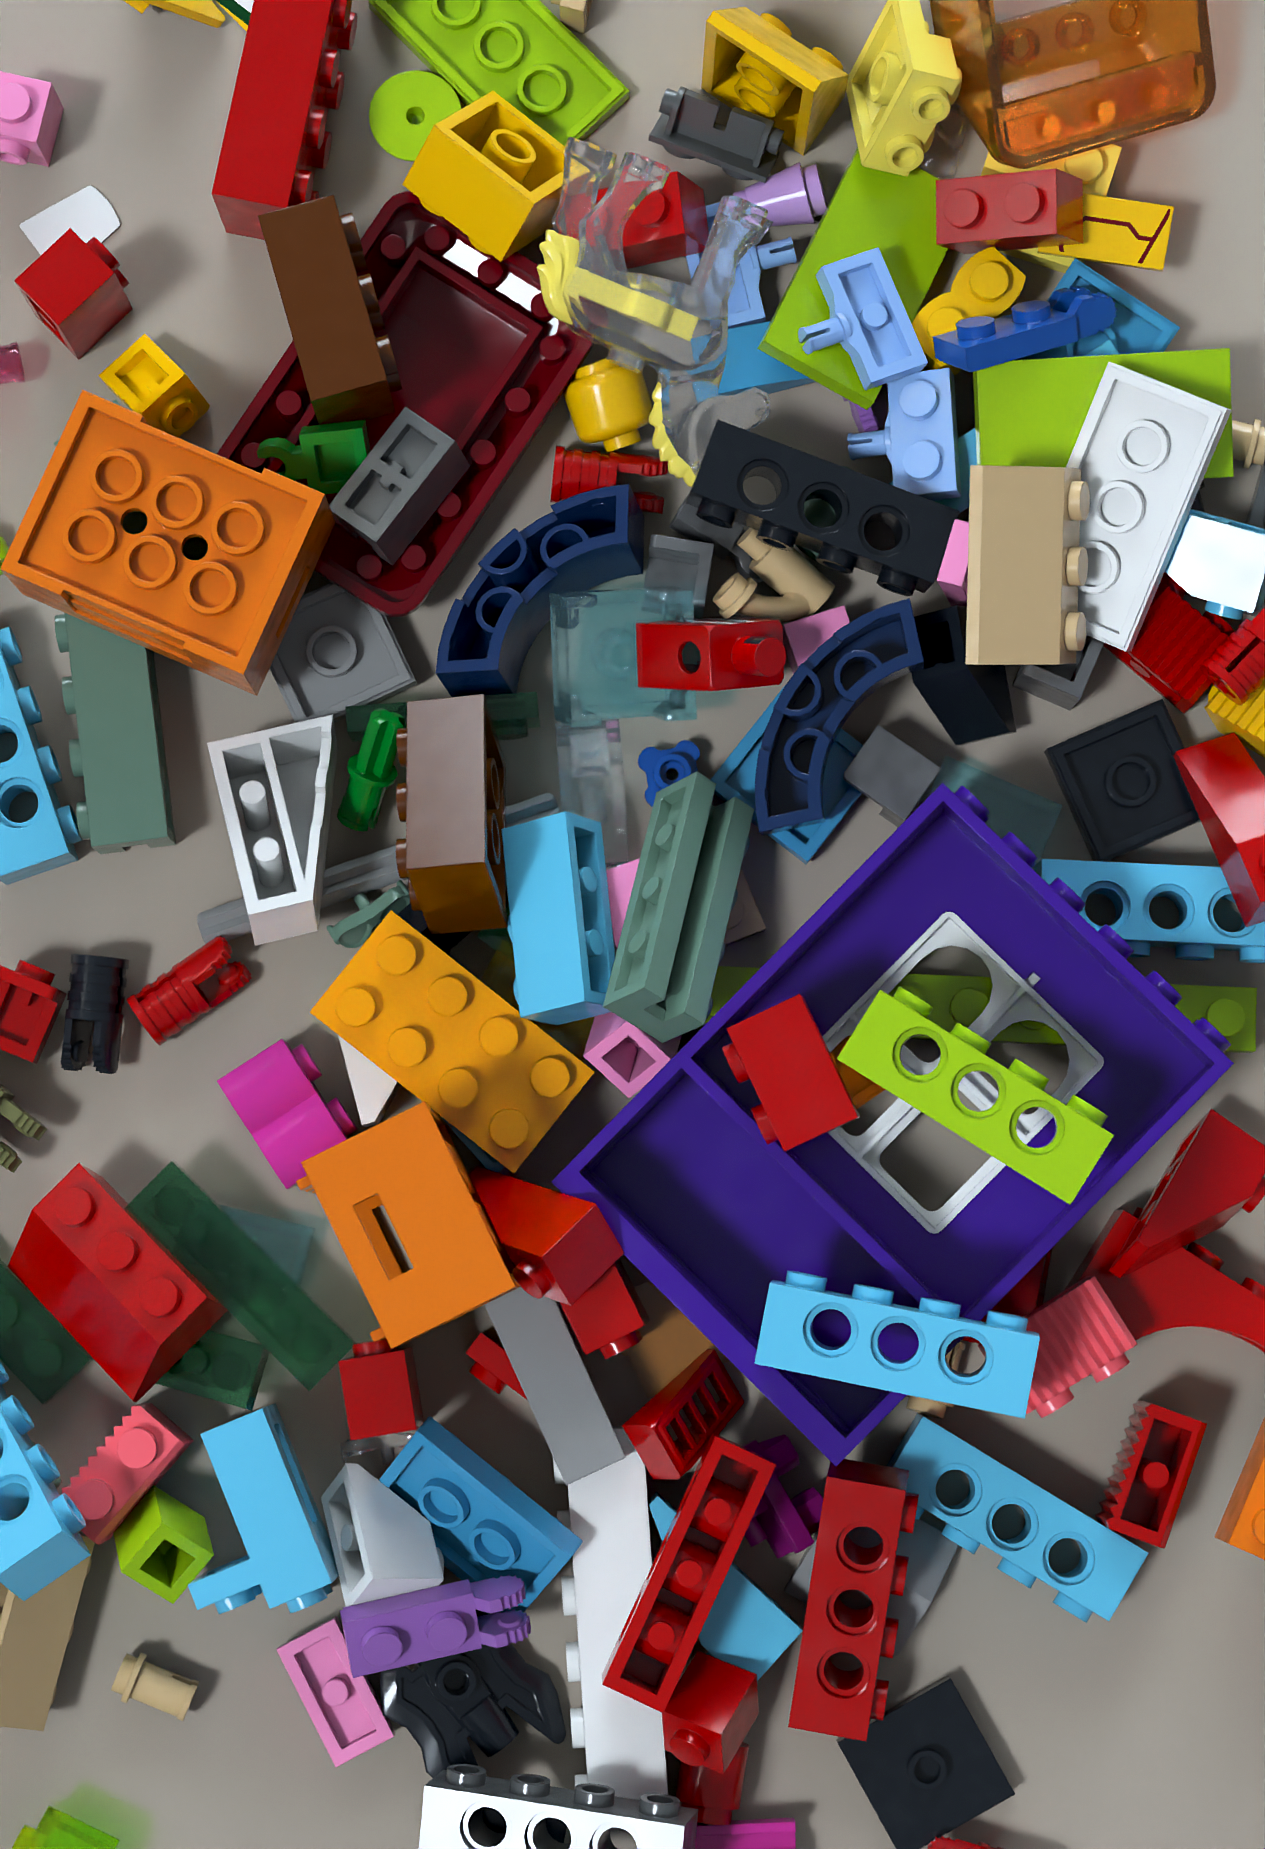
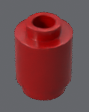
M742 1742L724 1774L703 1765L691 1766L682 1761L680 1762L675 1797L681 1801V1807L699 1809L697 1822L711 1825L731 1824L733 1810L740 1809L749 1750L747 1743Z

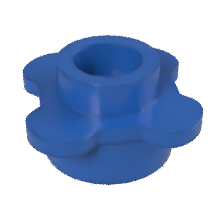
M683 740L675 748L660 751L655 747H647L640 753L638 766L646 773L648 784L644 797L651 807H653L656 792L698 771L696 762L700 757V751L693 742ZM669 769H675L678 772L676 780H669L666 777V772Z

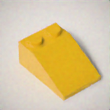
M746 7L713 10L706 20L701 89L722 101L731 109L735 106L775 120L774 127L785 131L782 142L804 156L845 97L849 75L843 71V65L828 51L820 47H813L810 50L793 39L790 29L771 14L762 13L759 16Z

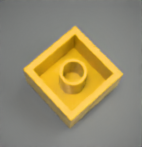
M491 91L433 126L402 185L415 194L428 211L437 216L444 217L466 234L476 249L485 254L492 255L502 262L544 234L547 229L550 230L558 224L562 217L560 198L575 195L590 166L495 91Z

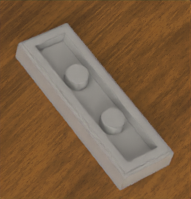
M521 1287L484 1304L565 1484H571L626 1458L555 1300L544 1296L540 1299L535 1298Z

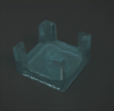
M675 586L549 593L554 720L570 727L600 726L602 725V719L649 716L664 721L697 719L696 690L638 687L636 623L668 620L693 622L692 590Z

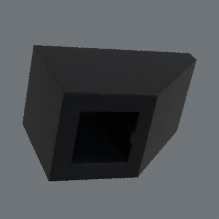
M956 605L915 616L914 620L923 656L924 669L912 672V680L954 744L966 745L1016 733L1005 665L965 664L967 606Z

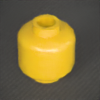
M616 354L578 368L575 372V379L569 383L564 392V398L579 439L584 443L590 444L603 441L606 452L641 441L638 429L649 424L648 420L653 403L639 365L633 362L622 363L620 354Z

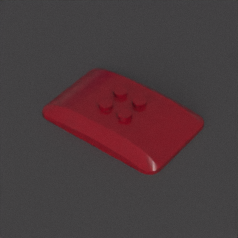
M403 191L393 195L383 205L360 240L368 270L356 274L358 277L370 273L385 330L374 332V336L377 338L388 335L403 389L391 393L396 413L366 421L371 450L374 448L402 410L407 407L454 439L470 467L393 566L382 559L360 536L357 539L345 530L336 516L333 515L335 519L334 527L314 569L315 572L376 611L390 617L406 616L415 612L424 603L544 425L567 386L574 378L576 370L581 367L595 345L601 331V318L597 306L567 294V283L563 287V298L573 325L557 320L548 312L541 292L539 274L536 268L538 265L518 252L500 262L494 256L479 251L471 244L466 234L444 217L437 216L428 211L421 204L419 198L411 191ZM294 341L291 342L217 452V455L261 474L264 468L275 473H281L286 470V467L279 458H258L257 449L260 443L269 438L279 437L290 441L295 446L301 445L299 433L302 427L319 425ZM307 478L296 480V482L308 486ZM338 493L325 494L328 504L332 502Z

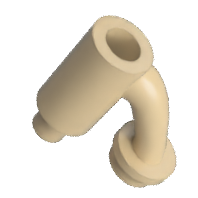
M749 528L740 537L737 545L753 558L749 568L781 597L753 593L757 587V582L751 577L745 579L739 573H735L721 586L713 598V602L720 608L719 614L723 618L728 619L738 612L755 618L779 619L780 622L794 621L813 615L830 597L835 585L794 548L792 551H785L769 546L756 538L758 530Z

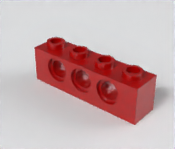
M712 1432L602 1673V1685L664 1713L776 1467V1464L771 1459Z
M843 1459L835 1466L830 1461L788 1724L790 1728L866 1742L870 1718L883 1721L889 1681L877 1679L880 1657L893 1659L899 1619L886 1617L890 1594L903 1596L909 1561L907 1556L896 1555L900 1532L913 1534L919 1494L906 1492L909 1470ZM856 1527H869L881 1536L882 1542L875 1547L864 1548L856 1545L850 1539L848 1533ZM846 1590H859L868 1595L872 1604L865 1609H851L842 1603L839 1595ZM839 1652L851 1653L860 1660L862 1666L853 1671H844L835 1667L829 1657Z

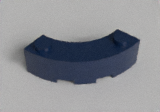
M629 484L603 487L580 493L551 505L553 512L539 518L520 532L516 528L512 529L478 563L481 570L467 588L462 599L456 598L451 607L438 648L436 675L451 697L484 694L486 701L517 699L519 677L527 653L542 628L562 607L583 592L597 585L626 576L643 574L644 515Z
M910 598L877 608L837 630L804 663H801L785 685L773 707L757 758L755 808L759 833L763 836L825 822L823 809L824 773L831 748L842 726L852 712L877 689L908 673L924 669V661Z

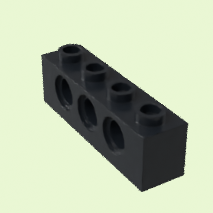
M717 420L686 504L697 507L696 515L708 523L723 528H732L734 522L758 530L756 538L769 546L792 551L794 545H798L819 553L816 561L825 567L847 574L853 573L854 567L877 575L876 583L880 587L904 596H913L914 590L925 593L932 586L945 554L954 520L958 518L960 512L721 420ZM753 476L768 479L775 488L776 500L766 505L753 503L744 493L743 482ZM811 499H822L828 502L835 512V524L826 528L812 525L805 517L804 503ZM873 521L887 524L895 536L894 548L881 551L870 546L864 535L865 524Z

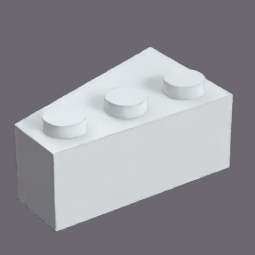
M333 714L208 742L207 746L255 946L318 931L338 751Z

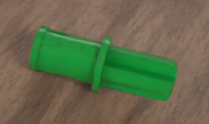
M383 708L374 710L370 715L359 754L351 756L348 761L347 770L350 776L345 795L337 812V818L344 826L355 831L365 832L368 831V827L371 830L375 829L385 792L389 786L394 784L397 778V769L393 765L397 754L396 734L397 729L403 728L405 722L403 716L398 712H389Z

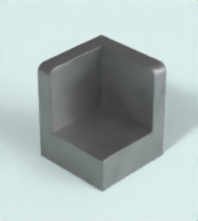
M651 535L640 611L688 619L703 618L714 544L662 535Z
M1092 637L1084 645L1082 651H1076V663L1021 665L1012 686L1070 711L1083 694L1104 642Z
M877 725L846 769L843 779L883 807L879 815L896 827H899L910 815L941 768Z

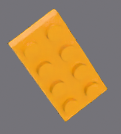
M390 910L310 1011L312 1015L422 1102L425 1101L432 1110L513 1174L595 1072L532 1021L520 1018L517 1009L392 910Z

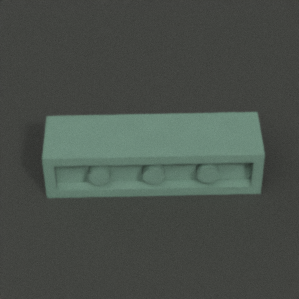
M67 613L55 615V633L60 653L69 652L71 676L62 677V694L67 715L76 714L79 738L69 740V755L74 777L83 776L86 801L76 803L77 824L81 839H90L91 847L100 854L125 852L126 847L147 844L150 848L176 845L154 651Z
M698 771L656 792L603 1004L604 1008L662 1043L705 1025V1021L713 1006L711 994L718 965L725 953L724 938L729 916L738 897L736 889L742 860L750 845L748 834L754 809L737 797H733L716 807L711 805L716 783Z

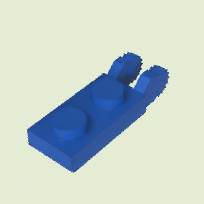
M1070 286V289H1058L1053 292L1048 302L1034 300L1012 306V314L996 319L989 316H975L958 321L956 323L957 330L933 336L935 358L971 373L1074 343L1079 339L1096 335L1098 331L1104 332L1105 329H1110V325L1114 324V319L1117 317L1116 310L1118 309L1115 308L1116 302L1112 301V297L1099 292L1097 294H1090L1091 290L1080 286Z

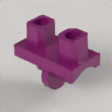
M783 1434L759 1443L755 1439L742 1444L741 1446L771 1459L776 1464L744 1535L750 1547L766 1539L778 1559L792 1552L795 1554L814 1544L815 1542L811 1535L819 1529L823 1497L812 1487L805 1489L790 1499L778 1479L800 1465L799 1455L788 1436Z

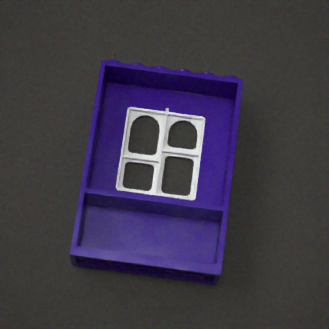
M942 783L551 1181L562 1193L597 1204L623 1249L624 1255L835 1466L907 1395L754 1364L770 1282L772 1280L785 1282L787 1271L802 1272L827 1278L825 1290L852 1295L854 1284L873 1286L893 1291L892 1304L919 1309L921 1297L938 1299L961 1305L959 1317L981 1321L988 1311L1055 1246L1234 1064L1224 1054L1231 1046L1230 1042L1205 1018L1201 1017L1194 1023L1186 1018L1175 1007L1182 999V996L1156 971L1153 970L1144 977L1126 959L1134 950L1107 924H1104L1097 932L1079 914L1086 906L1082 899L1058 877L1050 885L1045 882L1032 869L1036 865L1035 861L1038 859L1036 855L1012 832L1009 831L1001 839L985 823L989 820V810L962 785L953 793ZM948 946L966 948L981 957L990 971L993 985L989 1003L968 1029L989 1042L1012 1023L1026 1020L1045 1023L1057 1031L1067 1046L1069 1065L1067 1076L1051 1096L1067 1105L1072 1095H1075L1108 1116L1102 1128L1114 1136L1071 1205L991 1156L941 1208L929 1211L924 1209L880 1164V1155L883 1150L921 1111L898 1098L862 1135L852 1136L840 1126L786 1152L783 1151L779 1140L767 1145L751 1111L752 1107L761 1104L752 1082L748 1079L740 1084L738 1083L722 1050V1047L732 1043L726 1028L801 994L809 1007L829 1052H831L843 1039L852 1035L879 990L888 994L925 956L936 949ZM903 1045L900 1057L902 1065L908 1072L915 1075H925L932 1072L938 1066L941 1055L933 1062H923ZM978 1071L964 1076L958 1086V1089L981 1111L992 1107L998 1097V1091ZM1039 1108L1032 1114H1021L1016 1124L1017 1135L1029 1147H1043L1055 1135V1120L1043 1108ZM826 1309L814 1317L813 1332L817 1340L822 1344L831 1347L840 1346L850 1338L851 1324L842 1312L835 1309ZM904 1323L889 1324L879 1334L881 1350L886 1356L895 1360H904L911 1357L919 1346L916 1332ZM965 1336L958 1337V1338L954 1339V1340L948 1345V1347H947V1349H946V1352H945V1356H946Z

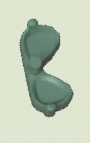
M399 880L396 887L389 889L372 903H370L364 893H359L354 897V901L360 911L339 921L334 927L332 925L327 926L326 929L335 944H341L346 948H357L366 942L373 927L381 923L390 910L398 914L410 904L409 890L403 881Z

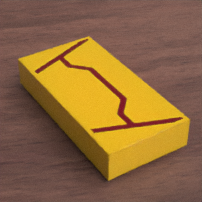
M1083 193V244L1038 247L1037 253L1162 272L1174 206Z

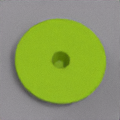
M419 70L401 72L387 79L375 92L369 108L370 128L377 143L387 153L398 159L414 162L433 126L459 111L461 104L454 89L441 77Z

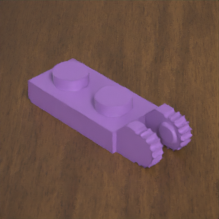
M509 1575L472 1583L469 1582V1579L343 1607V1610H340L353 1678L481 1649V1644L500 1648L508 1646L510 1643L516 1644L518 1641H523L524 1638H528V1634H531L530 1618L527 1616V1613H522L521 1610L515 1611V1609L512 1611L506 1610L504 1613H500V1611H503L505 1608L518 1607V1604L523 1603V1599H526L524 1581L522 1582L521 1578ZM476 1610L490 1614L477 1617Z

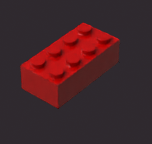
M254 0L211 193L226 233L265 240L258 215L319 199V192L312 190L316 168L326 169L329 160L332 133L325 131L329 109L338 110L342 100L345 75L344 72L338 71L341 50L351 51L356 35L357 13L351 12L352 0Z

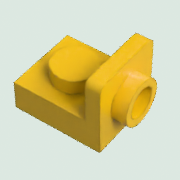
M146 334L142 335L98 375L106 386L131 411L143 415L148 425L177 438L188 431L210 408L209 403L189 377Z

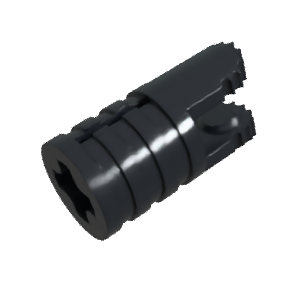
M71 954L70 964H72V973L69 976L70 991H68L67 1000H69L68 1009L65 1012L61 1068L78 1071L82 1070L83 1066H86L85 1063L88 1061V1054H90L88 1049L91 1046L93 1022H95L92 1043L94 1047L92 1052L93 1067H96V1071H99V1073L114 1074L118 1069L124 1017L122 1008L125 1005L124 988L127 985L126 970L129 968V960Z

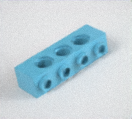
M10 626L3 629L0 628V735L3 733H14L18 739V748L15 755L8 761L0 763V881L6 885L78 861L73 843L82 841L77 818L71 805L61 807L53 785L63 781L54 751L50 745L40 746L34 724L43 721L34 692L30 685L23 688L20 687L13 665L22 663L23 660L17 640ZM23 792L36 793L38 809L35 815L26 822H12L9 815V807L12 800Z
M1041 859L1034 866V871L1049 885L1058 877L1084 903L1091 894L1107 896L1113 902L1116 910L1114 922L1109 927L1121 936L1134 950L1129 956L1131 958L1150 957V947L1176 948L1175 958L1181 960H1214V950L1239 951L1240 962L1265 963V921L1246 927L1242 919V924L1237 932H1228L1221 929L1214 920L1213 909L1218 900L1225 899L1235 903L1221 867ZM1154 897H1166L1177 906L1179 920L1174 929H1163L1152 921L1149 914V905ZM1085 907L1079 913L1097 932L1102 927L1090 921L1086 915Z
M787 1271L785 1282L778 1280L770 1282L754 1364L1025 1419L1040 1341L1039 1333L1026 1330L1028 1318L997 1311H988L986 1322L959 1317L961 1305L921 1297L919 1309L892 1304L893 1291L861 1284H854L852 1295L825 1290L827 1278L796 1271ZM826 1309H835L842 1312L848 1318L851 1324V1335L844 1344L831 1347L817 1340L813 1332V1320L819 1312ZM904 1323L916 1332L919 1346L911 1357L904 1360H895L883 1353L879 1345V1334L887 1325ZM958 1337H973L985 1348V1361L975 1372H957L950 1367L946 1360L945 1352L948 1345Z
M0 1362V1583L21 1600L25 1601L91 1554L79 1533L81 1529L86 1527V1522L71 1498L65 1493L59 1495L52 1482L60 1477L59 1470L46 1450L40 1444L33 1445L27 1432L34 1428V1423L20 1401L13 1395L7 1396L2 1384L9 1380V1376ZM25 1507H27L26 1510L19 1516V1514L21 1513V1511H22Z
M918 1413L886 1465L888 1467L909 1470L906 1492L919 1494L915 1519L919 1520L924 1510L945 1521L947 1524L941 1533L943 1536L974 1555L980 1544L1003 1557L997 1569L1030 1589L1036 1578L1055 1588L1059 1592L1053 1603L1086 1623L1093 1612L1110 1621L1149 1554ZM961 1470L969 1480L970 1487L967 1497L957 1505L948 1506L942 1504L936 1495L938 1479L947 1471ZM1007 1504L1019 1505L1025 1516L1023 1530L1012 1539L998 1538L992 1528V1519L995 1512ZM1061 1539H1074L1080 1547L1081 1556L1079 1563L1073 1570L1067 1573L1054 1572L1050 1567L1048 1559L1051 1547Z

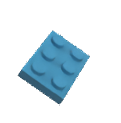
M431 1416L420 1426L379 1479L381 1483L430 1521L436 1547L441 1550L444 1566L461 1580L469 1579V1582L472 1583L509 1575L512 1577L516 1576V1578H521L522 1582L524 1581L526 1599H523V1603L518 1604V1607L505 1608L503 1611H500L501 1613L506 1612V1610L512 1611L513 1609L515 1611L521 1610L524 1613L571 1559L583 1542L556 1517L549 1514L516 1487L506 1476L499 1473Z

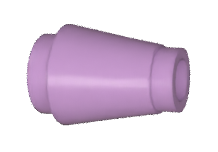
M798 162L769 176L765 183L759 181L746 187L745 190L733 193L734 199H737L744 229L751 227L815 224L814 217L824 215L828 207L817 164L802 168L801 163Z

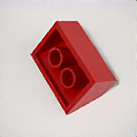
M80 1163L32 1209L7 1266L134 1402H138L229 1310L102 1176Z

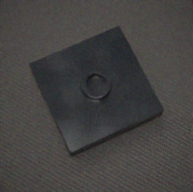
M1163 699L1049 747L1044 751L1093 861L1109 862L1201 822L1173 757L1175 751L1185 747Z
M949 1675L885 1711L883 1721L871 1719L866 1742L844 1737L836 1739L896 1849H921L928 1845L930 1841H933L935 1837L940 1838L1015 1795Z

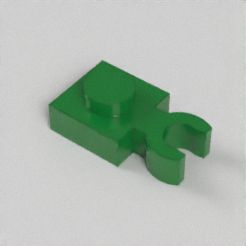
M366 420L302 427L299 433L301 445L295 446L284 438L274 437L261 442L257 449L258 458L276 457L284 463L286 470L278 474L294 481L307 478L308 487L324 494L339 493L371 452Z

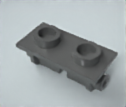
M682 86L678 92L669 88L666 89L659 108V112L662 114L649 134L648 141L662 145L667 152L683 159L697 158L722 167L723 171L733 178L740 180L755 179L763 183L766 182L779 157V148L785 133L784 130L774 127L775 120L733 106L727 125L724 126L716 123L722 101Z

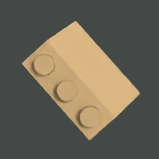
M970 465L966 665H1061L1076 663V651L1083 650L1086 640L1085 615L1083 612H1078V586L1085 585L1088 574L1087 550L1085 547H1079L1080 521L1087 519L1090 507L1089 486L1086 481H1081V469Z
M79 1531L92 1555L95 1543L83 1532ZM91 1555L25 1601L21 1600L0 1583V1727L44 1731L50 1707L55 1700L56 1684L67 1643L73 1634L74 1618L83 1584L90 1571Z

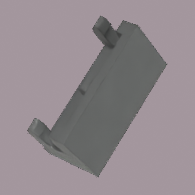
M405 407L329 506L332 514L336 516L347 532L356 539L359 536L363 538L382 559L393 566L470 465L454 439Z

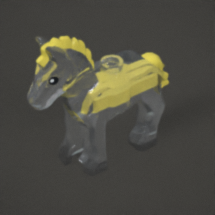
M569 137L564 148V176L561 199L552 217L554 230L547 229L545 241L539 245L545 264L538 265L536 268L539 274L544 304L548 312L557 320L564 322L573 333L594 344L609 349L607 361L638 373H642L646 364L658 373L657 385L652 393L654 405L648 420L650 425L655 427L652 446L655 449H659V459L661 462L668 461L669 473L678 479L683 478L687 486L692 487L717 420L751 431L770 415L771 399L768 393L760 389L749 387L730 395H719L718 390L727 355L728 299L735 283L736 268L746 252L752 246L760 243L773 224V221L766 219L768 210L738 196H722L701 260L689 285L648 274L628 272L623 252V231L635 208L647 195L664 187L671 169L640 154L626 152L619 169L615 171L606 194L596 205L599 184L612 170L617 155L590 142Z

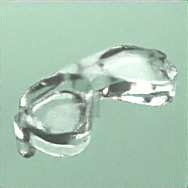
M956 99L951 105L947 117L935 126L936 133L945 142L946 147L924 158L919 168L940 180L954 179L957 173L968 126V115L963 108L961 100Z
M417 1430L357 1440L348 1439L340 1443L342 1462L346 1464L349 1462V1457L381 1448L382 1465H390L395 1460L394 1447L404 1448Z

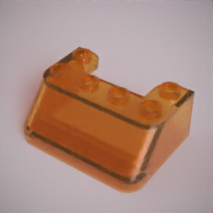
M929 0L934 35L950 38L956 65L962 73L961 88L956 102L990 155L1000 164L1027 169L1194 120L1207 111L1214 99L1216 78L1207 0H1072L997 22L995 20L993 0Z

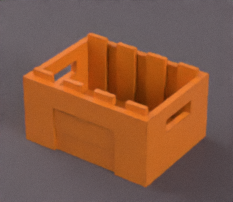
M82 390L0 570L27 597L257 696L334 527L335 519L324 493L266 468L263 469L262 474L154 428L148 425L143 415ZM132 511H140L147 516L146 528L138 534H130L123 528L125 516ZM200 537L207 542L208 550L203 558L190 560L184 556L183 546L190 538Z
M425 1101L301 1162L307 1176L297 1180L296 1183L300 1191L312 1192L317 1195L378 1320L380 1328L370 1332L373 1342L387 1339L391 1349L409 1343L521 1287L512 1273L515 1267L495 1231L441 1116L435 1111H431ZM382 1205L414 1267L405 1273L402 1272L373 1212L374 1209Z

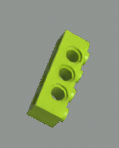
M899 986L893 997L879 990L837 1059L1071 1205L1114 1136L1102 1128L1108 1116L1075 1095H1072L1067 1105L1047 1094L1043 1090L1048 1084L1049 1079L1016 1058L1009 1069L989 1058L985 1054L991 1043L957 1022L951 1033L928 1020L927 1018L934 1007ZM915 1036L931 1038L937 1043L941 1052L938 1066L932 1072L925 1075H915L908 1072L901 1062L900 1054L903 1045L907 1040ZM975 1071L989 1074L998 1086V1097L994 1105L980 1112L966 1108L958 1096V1086L962 1078ZM1032 1107L1047 1110L1053 1116L1056 1123V1132L1053 1139L1047 1145L1039 1148L1025 1145L1019 1139L1016 1131L1019 1116L1025 1110Z

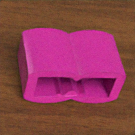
M280 1039L217 1080L278 1178L286 1189H291L297 1185V1180L307 1176L301 1164L302 1161L349 1139L348 1135L357 1130V1127L337 1097L326 1103L313 1081L321 1077L322 1073L304 1045L301 1043L291 1049L286 1040Z

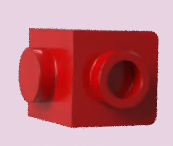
M19 960L15 971L0 965L1 1050L32 1063H38L67 993L51 986L55 977L54 973Z
M481 1332L466 1351V1354L476 1361L469 1372L499 1395L508 1385L527 1400L505 1349Z

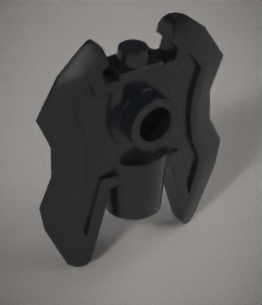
M476 1610L477 1617L490 1614ZM512 1643L500 1648L481 1644V1649L416 1663L417 1666L412 1670L407 1666L382 1671L380 1690L383 1715L408 1729L421 1747L426 1773L432 1778L442 1770H447V1767L452 1764H472L478 1766L467 1737H470L487 1757L495 1755L512 1742L520 1731L506 1711V1706L555 1744H560L564 1741L566 1729L559 1697L549 1675L526 1663Z

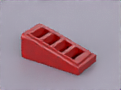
M706 1349L629 1418L622 1427L653 1479L678 1480L700 1459L712 1432L719 1435L744 1404V1400L715 1349ZM707 1377L720 1397L717 1403L704 1382ZM695 1392L707 1411L703 1416L692 1398ZM682 1408L692 1424L689 1429L679 1413ZM669 1423L678 1437L675 1441L666 1428Z

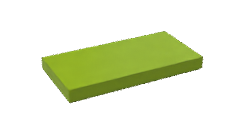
M540 0L368 1L370 10L435 75L449 83L465 106L491 91H495L571 152L630 98V91Z
M857 146L757 349L868 410L875 402L882 385L864 390L850 355L842 348L840 343L819 349L811 354H806L802 349L806 342L801 344L799 342V328L830 319L829 306L815 275L824 265L879 247L912 324L948 248L936 244V180L940 179L919 167L910 171L908 177L863 167Z
M1230 348L1012 360L974 371L977 465L1066 467L1108 362L1118 364L1232 410ZM1232 411L1203 479L1234 477Z

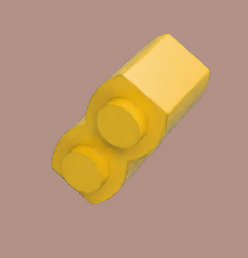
M995 247L986 248L966 261L955 276L950 292L939 295L927 303L913 320L912 326L928 361L921 371L950 368L955 376L962 370L935 358L933 336L957 330L956 323L965 318L989 316L996 319L1012 314L1011 308L1017 303L1026 275Z

